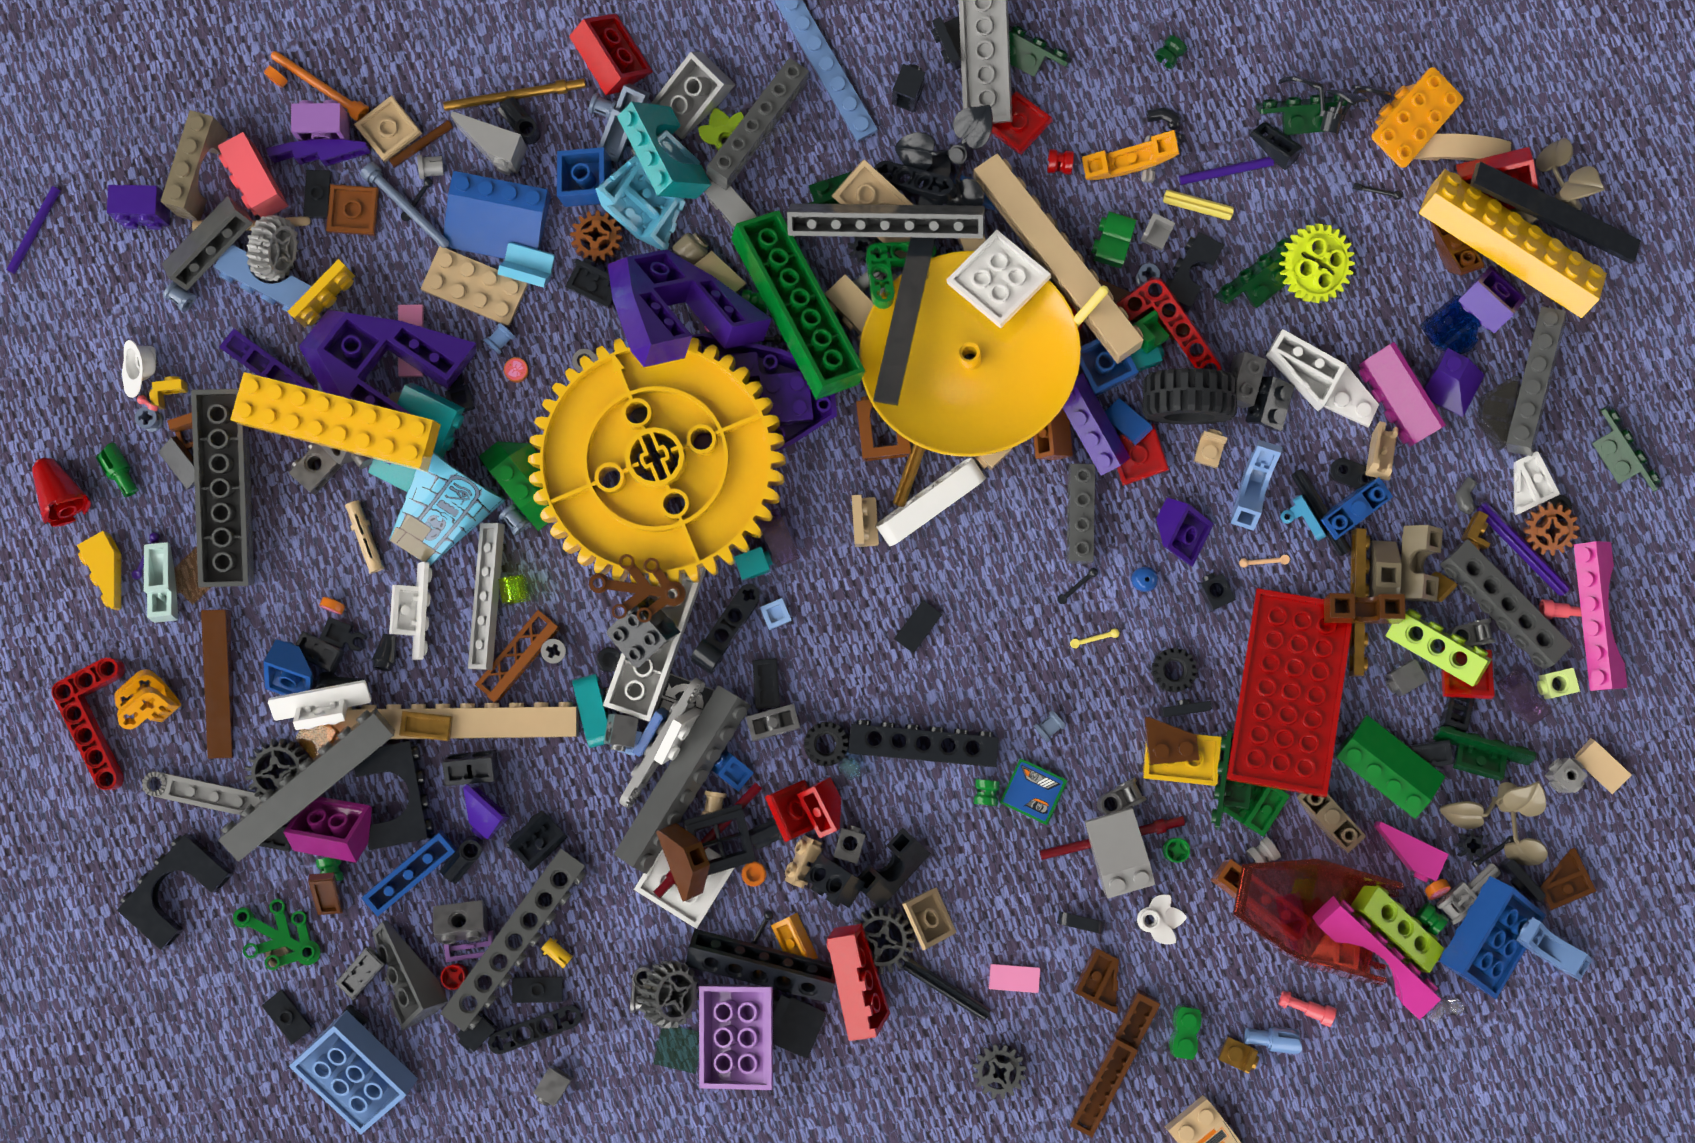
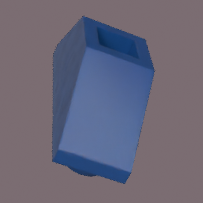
M1380 477L1350 493L1334 505L1321 521L1334 540H1337L1393 498V495Z

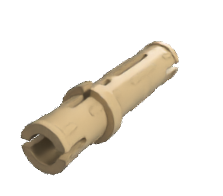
M357 500L346 504L345 508L352 523L350 527L352 531H355L369 569V574L383 570L384 566L381 563L369 529L370 522L365 518L360 501Z

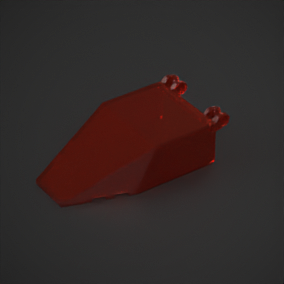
M1321 859L1242 864L1232 915L1297 965L1362 983L1383 985L1386 984L1387 978L1369 973L1370 967L1376 970L1386 969L1385 964L1372 961L1373 951L1350 943L1335 942L1317 925L1312 916L1333 896L1340 902L1345 900L1351 906L1363 886L1379 885L1389 892V897H1399V891L1396 889H1404V883Z

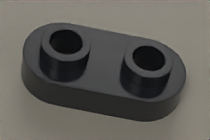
M1339 458L1332 462L1329 467L1330 477L1335 482L1356 490L1367 484L1362 481V475H1365L1367 466L1346 458ZM1340 466L1346 468V474L1340 473ZM1368 476L1369 482L1376 479L1375 477Z

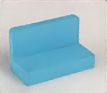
M510 242L507 246L505 261L499 265L498 275L544 288L550 281L555 255Z

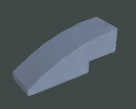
M630 83L623 86L616 107L612 109L598 148L604 147L611 160L617 163L620 161L629 143V139L617 116L631 102L647 103L650 96L649 92Z

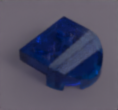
M1454 295L1420 324L1431 344L1442 352L1449 348L1459 354H1464L1470 351L1478 342L1476 337L1478 327H1481V324L1476 316L1463 309L1458 301L1461 297L1460 295Z

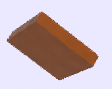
M330 184L327 233L375 236L379 188Z

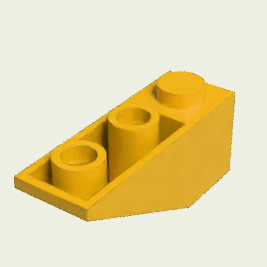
M101 531L77 545L80 550L78 556L85 566L88 565L91 574H89L90 579L102 591L101 599L105 606L118 611L121 609V553L111 534Z

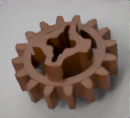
M599 210L596 211L595 216H592L589 211L587 212V218L584 219L582 216H579L580 224L573 223L572 225L576 232L570 233L571 238L576 239L571 242L572 247L577 248L576 254L580 256L584 253L583 259L591 257L596 264L598 258H601L604 263L606 262V256L609 255L614 258L613 250L620 251L621 249L617 242L623 241V237L617 235L622 232L621 227L616 226L617 220L615 218L610 220V215L607 212L604 216H601ZM602 225H607L612 232L604 230ZM599 233L601 237L594 241L592 237ZM581 242L589 243L591 250L586 249ZM606 244H609L607 248L601 251Z
M1548 502L1547 508H1543L1539 504V511L1530 510L1529 512L1533 517L1531 519L1525 518L1524 520L1529 527L1523 528V531L1530 534L1525 538L1526 541H1534L1531 545L1532 549L1536 550L1540 547V553L1543 555L1549 550L1550 554L1554 556L1557 549L1564 553L1565 545L1568 547L1573 546L1570 542L1571 538L1578 539V536L1573 532L1580 529L1578 524H1573L1577 517L1570 515L1571 510L1568 507L1562 510L1563 505L1561 503L1553 507V504ZM1556 514L1563 516L1566 522L1558 521ZM1542 516H1544V518L1540 521V523H1537V521H1538ZM1552 521L1553 525L1556 528L1552 529V533L1550 536L1549 532L1546 529L1550 528V524ZM1565 534V536L1560 541H1558V539ZM1536 535L1544 536L1546 538V543H1543L1540 540H1538Z

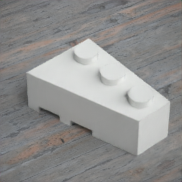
M1283 329L1276 336L1266 354V357L1317 411L1324 407L1347 364Z

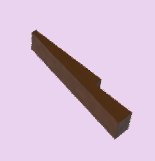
M226 609L201 610L207 758H233L231 611Z
M1137 989L1070 1123L1071 1127L1093 1137L1138 1052V1046L1161 1005L1160 1000Z

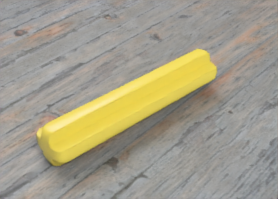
M1166 190L1163 202L1166 204L1225 220H1230L1234 212L1232 206L1173 190Z

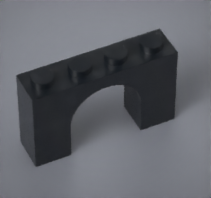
M414 741L379 747L354 768L356 777H365L385 772L394 773L404 780L409 790L408 805L399 817L391 821L370 825L369 850L432 838L431 833H434V824L432 818H428L426 810L430 808L428 795L423 794L422 784H425V775L422 769L419 770L417 761L421 760V752L419 746H415Z
M191 834L179 835L171 843L172 849L166 855L162 854L154 862L155 868L150 873H145L137 881L139 886L133 892H128L121 899L120 903L122 905L117 909L124 918L160 950L167 949L184 930L160 906L158 891L164 878L174 871H184L192 875L208 891L214 893L218 892L234 874Z

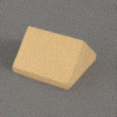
M937 887L902 902L922 950H926L957 933Z

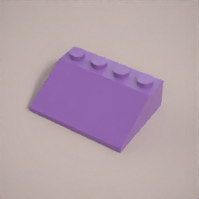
M706 984L699 986V1088L773 1090V987L739 984Z

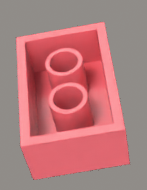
M244 132L218 145L221 152L218 157L221 163L232 174L229 176L232 183L237 189L239 188L243 194L241 196L243 203L248 210H251L254 216H272L288 207L284 196L258 149Z

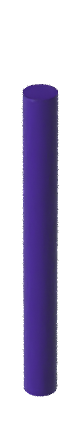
M1271 157L1185 174L1178 178L1180 185L1274 166V160Z
M52 186L11 259L6 269L7 271L16 274L61 192L58 188Z

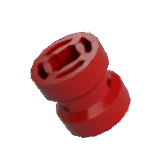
M1049 149L1047 173L1059 171L1065 175H1071L1074 151L1058 152L1057 149Z
M451 964L441 972V983L447 989H458L469 975V971L463 964Z

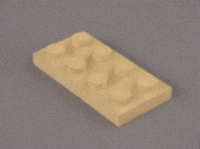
M864 159L831 195L839 204L914 205ZM911 237L877 238L883 243L907 242L910 241ZM901 250L895 252L899 258H905L907 255L906 252Z
M439 246L420 289L423 292L510 327L528 287V283L498 275V270Z

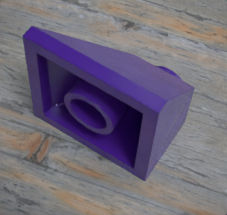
M1447 348L1440 354L1423 389L1431 402L1463 418L1485 375L1470 359Z
M1167 497L1156 518L1162 544L1186 564L1193 567L1214 523L1191 505Z
M466 784L463 790L468 821L473 826L471 831L481 840L484 837L487 840L491 839L507 822L510 816L475 784Z

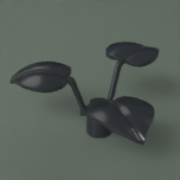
M1299 76L1284 77L1278 82V84L1289 81H1298L1317 89L1320 94L1321 111L1319 116H1323L1320 130L1339 134L1342 121H1344L1351 105H1355L1358 102H1368L1369 99L1357 94L1373 92L1382 97L1385 102H1388L1392 95L1384 89L1362 85H1352L1351 88L1355 89L1353 93L1327 90L1328 94L1337 95L1340 98L1336 108L1328 106V110L1325 111L1323 84ZM1345 99L1348 103L1343 110L1341 107Z
M991 106L968 107L961 110L955 116L953 129L956 136L962 138V141L950 149L933 151L935 140L924 132L910 133L902 137L895 146V151L905 166L926 171L933 164V156L949 155L953 163L960 165L955 178L957 194L952 200L945 202L946 205H983L984 192L981 185L971 178H966L960 182L963 168L966 166L965 161L969 160L972 156V148L978 149L983 147L991 136L993 126Z

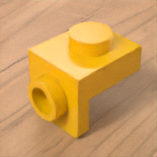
M178 376L165 377V381L152 382V389L149 392L150 401L152 404L159 406L158 409H165L164 395L187 393L188 384Z

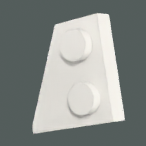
M1348 366L1344 369L1324 405L1325 408L1366 427L1370 426L1379 406Z
M693 708L673 719L654 758L655 761L662 765L669 760L673 761L678 756L681 750L680 746L689 734L701 711Z

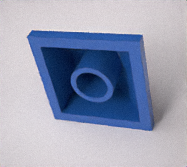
M276 639L263 661L265 689L281 695L313 690L312 672L300 647L289 641L284 642Z

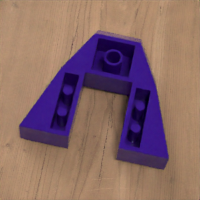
M667 249L625 257L608 264L612 299L630 351L643 367L685 358L692 334L668 307L686 302L724 349L764 341L772 319L712 275Z
M327 310L299 345L302 354L325 393L408 414L411 413L364 382L365 378L387 350L447 390L476 354V343L403 321Z
M712 334L692 335V338L699 339L702 353L708 346L715 345L719 351L718 362L724 356L732 355L736 363L734 371L738 368L746 367L750 372L748 382L760 381L763 387L762 398H770L773 404V408L766 415H776L780 421V426L771 433L781 434L785 441L781 448L773 451L777 452L794 444L837 416L835 393L816 400L792 353L755 343L724 349ZM706 433L698 435L694 440V447L700 450L708 448L712 443V436Z

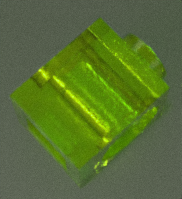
M524 575L498 579L503 604L511 605L530 601L527 579Z

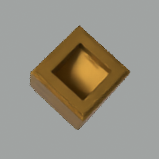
M1435 571L1431 576L1439 577L1437 602H1442L1457 587V584Z

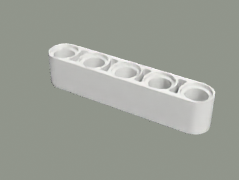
M970 457L909 499L904 507H898L876 524V528L887 544L893 546L974 489L986 477L974 459Z

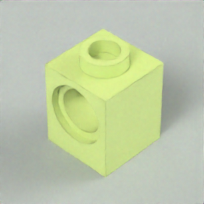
M1574 668L1538 676L1540 681H1537V688L1540 695H1544V699L1580 692ZM1554 678H1557L1561 684L1558 691L1552 686Z

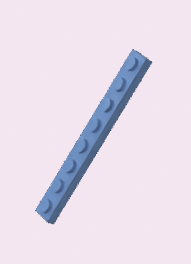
M774 0L855 141L858 143L878 132L877 127L802 0Z

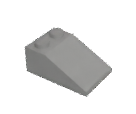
M690 52L651 104L672 107L681 125L674 133L679 138L684 139L725 99L736 84L703 52Z
M452 111L451 117L458 129L497 167L496 170L505 175H510L511 172L518 174L527 150L521 134Z
M1132 807L1084 821L1101 887L1108 899L1155 885L1149 858Z

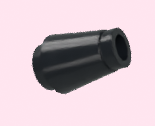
M382 634V638L371 660L373 668L382 671H392L393 666H396V636Z

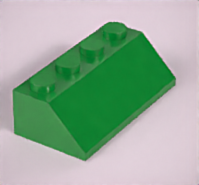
M1367 714L1335 751L1336 757L1414 819L1431 802L1446 777Z

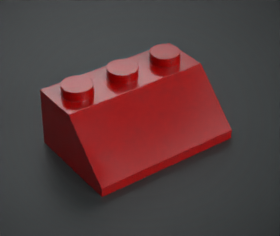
M616 13L585 18L569 35L575 48L580 53L605 95L619 93L624 85L629 83L633 85L653 73Z
M1529 147L1456 164L1457 174L1468 184L1471 183L1476 164L1483 162L1538 189L1534 160ZM1484 193L1485 195H1487V196L1490 197L1491 199H1496V198H1494V197H1492V196H1490V195ZM1498 200L1508 210L1515 208Z

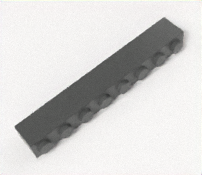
M791 203L787 211L788 236L983 239L985 206Z
M717 686L680 746L681 750L678 756L668 765L614 852V855L631 867L645 874L648 873L662 850L656 831L674 823H680L683 814L693 802L696 793L707 779L709 772L720 758L722 751L733 737L740 722L746 716L751 706L750 704L721 686Z
M376 708L372 712L368 710L363 712L356 719L358 722L352 728L346 726L337 734L338 739L332 744L329 741L318 749L319 755L314 759L310 757L305 759L298 766L300 769L294 775L288 773L279 781L280 786L274 791L271 788L259 798L261 802L256 806L250 804L240 813L242 816L236 822L231 820L221 828L222 834L218 840L238 862L394 736L395 729Z

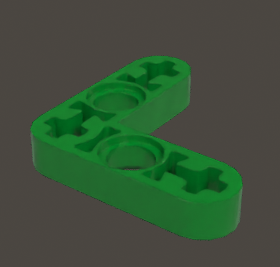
M910 241L874 243L867 249L866 265L871 299L873 304L880 309L889 308L893 304L895 291L891 267H904L906 257L898 258L895 252L901 250L907 253ZM934 245V249H933V253H932V257H931V258L935 257V255H936V247H935V245ZM874 253H878L880 258H876ZM882 272L887 277L883 280H878L874 277V274ZM881 288H884V296L887 299H882V296H880Z

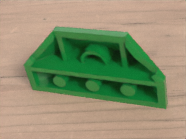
M497 441L478 457L527 519L540 531L548 524L541 519L540 514L549 505H539L534 501L533 495L543 488L534 486L529 482V476L534 472L540 471V469L533 467L528 462V457L537 453V451L530 443Z

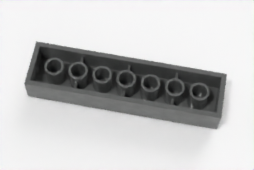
M239 389L191 390L198 587L254 585L249 427L230 420Z

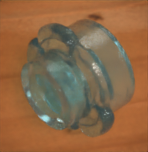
M843 758L842 763L838 766L840 772L851 781L855 777H860V772H858L861 769L860 765L853 758L849 760Z

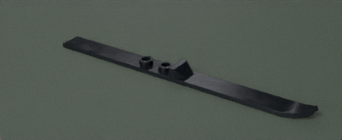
M949 155L933 156V164L926 171L950 178L951 160ZM930 179L924 180L922 188L930 184ZM920 195L918 205H943L944 201ZM910 238L873 402L898 406L926 279L929 277V266L936 238Z

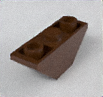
M1430 221L1438 254L1449 273L1464 275L1484 268V263L1475 249Z
M677 823L656 831L682 902L702 894L710 867L702 842Z

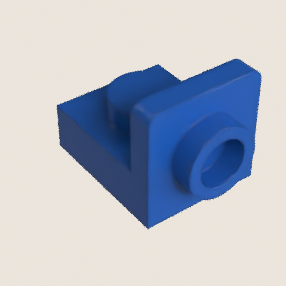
M727 750L721 753L720 758L711 769L738 792L754 773Z

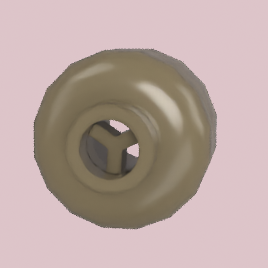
M686 233L673 245V251L679 257L695 265L708 254V244L698 233Z

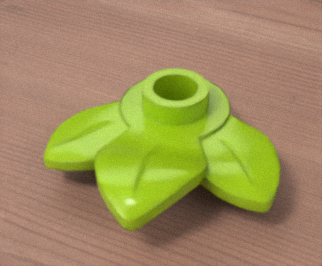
M714 108L710 115L709 125L698 127L701 139L705 143L715 145L719 151L723 145L722 140L729 138L744 118L742 112L734 114L729 119L724 112Z

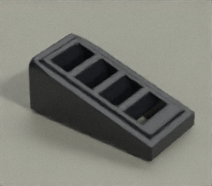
M1265 121L1250 134V137L1284 170L1295 163L1303 148Z
M1447 697L1439 728L1450 726L1456 728L1457 731L1466 733L1469 728L1475 698ZM1455 699L1466 702V705L1463 706L1455 703ZM1453 709L1461 711L1463 715H1458L1452 711Z

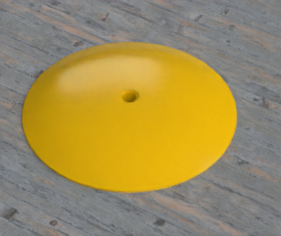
M975 251L952 252L931 258L929 277L926 279L898 406L873 402L902 274L893 281L895 291L893 304L886 309H880L873 305L864 324L860 340L859 360L865 369L862 377L863 385L873 407L881 418L894 431L913 444L933 452L952 456L972 457L1002 452L1038 434L1051 423L1067 402L1074 388L1080 365V337L1077 324L1074 321V315L1064 296L1050 280L1002 328H999L947 284V278ZM883 291L880 296H882V299H887ZM967 354L975 355V357L970 360L964 358V356Z

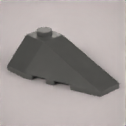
M387 920L382 921L372 933L378 955L387 962V977L384 979L386 986H393L396 999L390 1000L403 1031L437 1013L448 1000L445 990L441 987L434 974Z

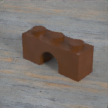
M1329 593L1324 598V623L1399 624L1406 619L1405 594H1379L1374 597H1355V593Z

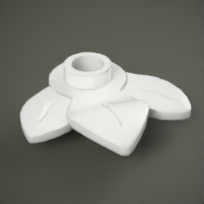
M1170 895L1156 896L1152 899L1149 907L1143 908L1137 916L1138 926L1142 930L1150 932L1153 939L1162 944L1176 943V937L1172 929L1180 926L1187 918L1179 909L1170 907ZM1147 915L1153 916L1154 921L1152 924L1145 922Z

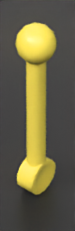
M1114 628L1108 633L1081 640L1072 639L1070 645L1072 648H1078L1081 644L1108 637L1117 638L1120 635V631Z

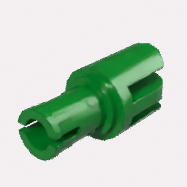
M109 443L96 455V459L107 478L115 480L125 498L136 494L139 489L129 475L130 466L116 443Z

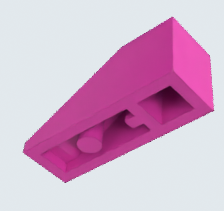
M1375 821L1374 827L1406 868L1414 872V878L1425 883L1428 880L1437 881L1449 854L1381 821Z

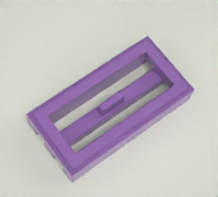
M493 930L488 931V941L456 946L444 944L446 962L481 958L485 952L451 956L450 951L490 946L494 940Z

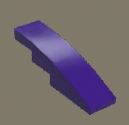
M312 139L266 148L269 158L274 163L294 157L299 165L320 159L325 167L371 153L366 142L344 139Z
M234 328L219 346L220 349L258 376L313 389L311 384Z

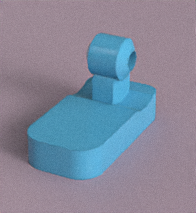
M1301 494L1294 498L1295 506L1282 512V522L1288 524L1294 519L1303 516L1316 539L1320 541L1327 536L1303 495ZM1286 514L1290 515L1289 520L1285 519Z

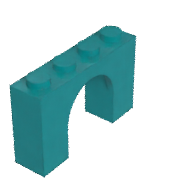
M631 102L617 116L657 196L697 199L712 185L702 165L686 164L675 160L666 153L658 142L657 136L663 131L667 130L672 135L681 126L671 106Z
M415 383L404 385L397 404L415 416L431 419L441 424L433 452L444 458L446 451H449L454 444L455 438L453 434L455 430L459 429L463 423L464 416L462 413L465 408ZM373 459L368 473L408 492L415 477L416 469L393 463L389 465L384 461Z

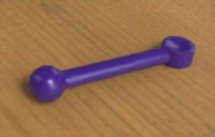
M153 532L150 534L149 544H154L159 540L158 533ZM144 555L137 570H134L131 574L133 579L138 580L142 577L141 571L144 567Z

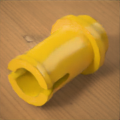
M550 937L541 948L544 951L543 955L547 954L561 968H564L573 955L557 943V939L553 940Z

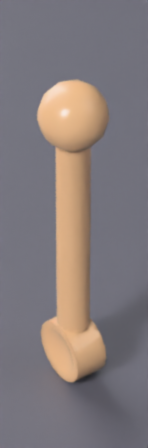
M1282 555L1280 558L1257 560L1242 558L1239 561V565L1242 568H1246L1248 565L1280 562L1285 565L1289 563L1290 558L1288 555Z

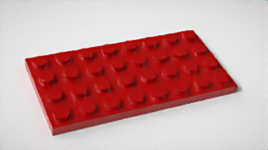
M1256 589L1226 780L1327 797L1352 623H1324V599Z

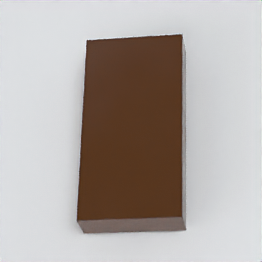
M334 872L309 874L308 883L317 914L343 913V903Z

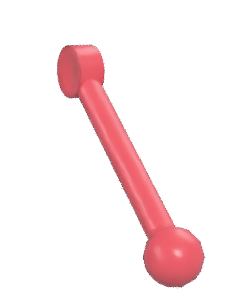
M140 395L137 397L139 404H145L148 406V409L158 411L159 406L147 401L146 396Z

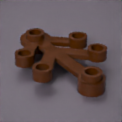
M629 554L622 555L619 559V564L623 569H627L636 583L609 580L605 574L601 573L592 575L589 580V587L595 593H604L607 590L636 593L624 603L616 604L612 608V615L617 619L625 618L631 609L647 597H660L648 608L643 607L637 611V619L640 622L646 623L666 605L678 606L686 597L684 586L676 581L670 582L661 570L659 561L655 558L646 559L644 568L647 572L653 573L661 587L651 586L636 566L634 557ZM626 557L631 559V565L628 567L623 565V559ZM649 561L656 562L654 570L648 569L647 564ZM598 578L603 581V585L600 588H597L594 584ZM671 589H675L678 593L674 599L670 598L668 594ZM618 607H622L624 609V614L622 616L616 615V609ZM643 610L649 613V617L646 620L640 617Z

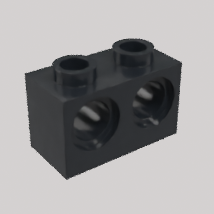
M909 64V66L902 65L892 90V105L914 113L925 83L926 72L922 71V68L914 64Z
M497 750L448 754L442 762L445 786L494 782L500 774Z
M822 854L818 855L804 878L812 884L811 890L821 896L824 893L827 894L826 900L837 907L843 904L850 908L865 884L864 881Z

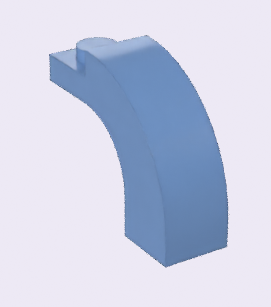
M1258 440L1243 473L1233 507L1231 524L1254 531L1262 514L1264 497L1271 475L1282 453L1281 446Z
M1533 917L1524 924L1517 938V941L1529 951L1579 981L1592 962L1591 957L1587 953L1560 939L1550 932L1542 922Z

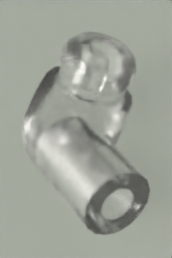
M1454 997L1441 999L1433 1007L1427 1019L1438 1025L1444 1014L1455 1013L1460 1015L1464 1011V1004Z

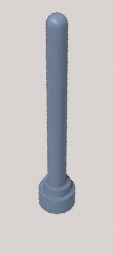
M370 162L362 169L360 175L368 183H376L442 248L449 246V241L382 177L383 174L378 165Z

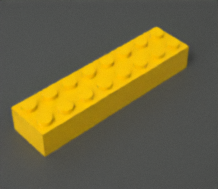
M1444 169L1428 188L1419 214L1580 318L1599 301L1607 274L1600 266L1590 263L1580 253L1564 246L1560 240L1550 237L1538 226L1528 223L1518 213L1511 212L1502 206L1498 200L1491 199L1480 190L1470 186L1456 173Z
M246 372L243 373L230 419L244 426L424 472L429 470L441 424L431 419Z

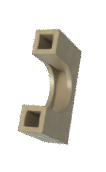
M192 110L189 111L160 202L176 216L196 221L201 220L207 199L200 194L198 188L199 171L202 161L207 152L221 154L218 145L227 140L229 133L213 116Z

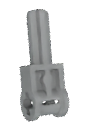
M1490 863L1467 885L1465 882L1458 883L1436 903V907L1438 909L1442 908L1450 917L1452 925L1457 924L1466 917L1469 907L1475 902L1482 885L1487 882L1489 876L1496 879L1501 874L1499 868Z

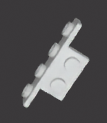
M429 562L418 563L416 586L392 585L389 634L413 636L412 660H423L428 649L427 641H425V631L429 627L426 609L431 599L430 592H428V582L432 578V569L429 568Z
M361 680L271 697L268 700V704L274 720L294 717L293 724L295 730L312 729L316 726L335 725L345 721L347 707L368 704L371 702V696L366 681Z

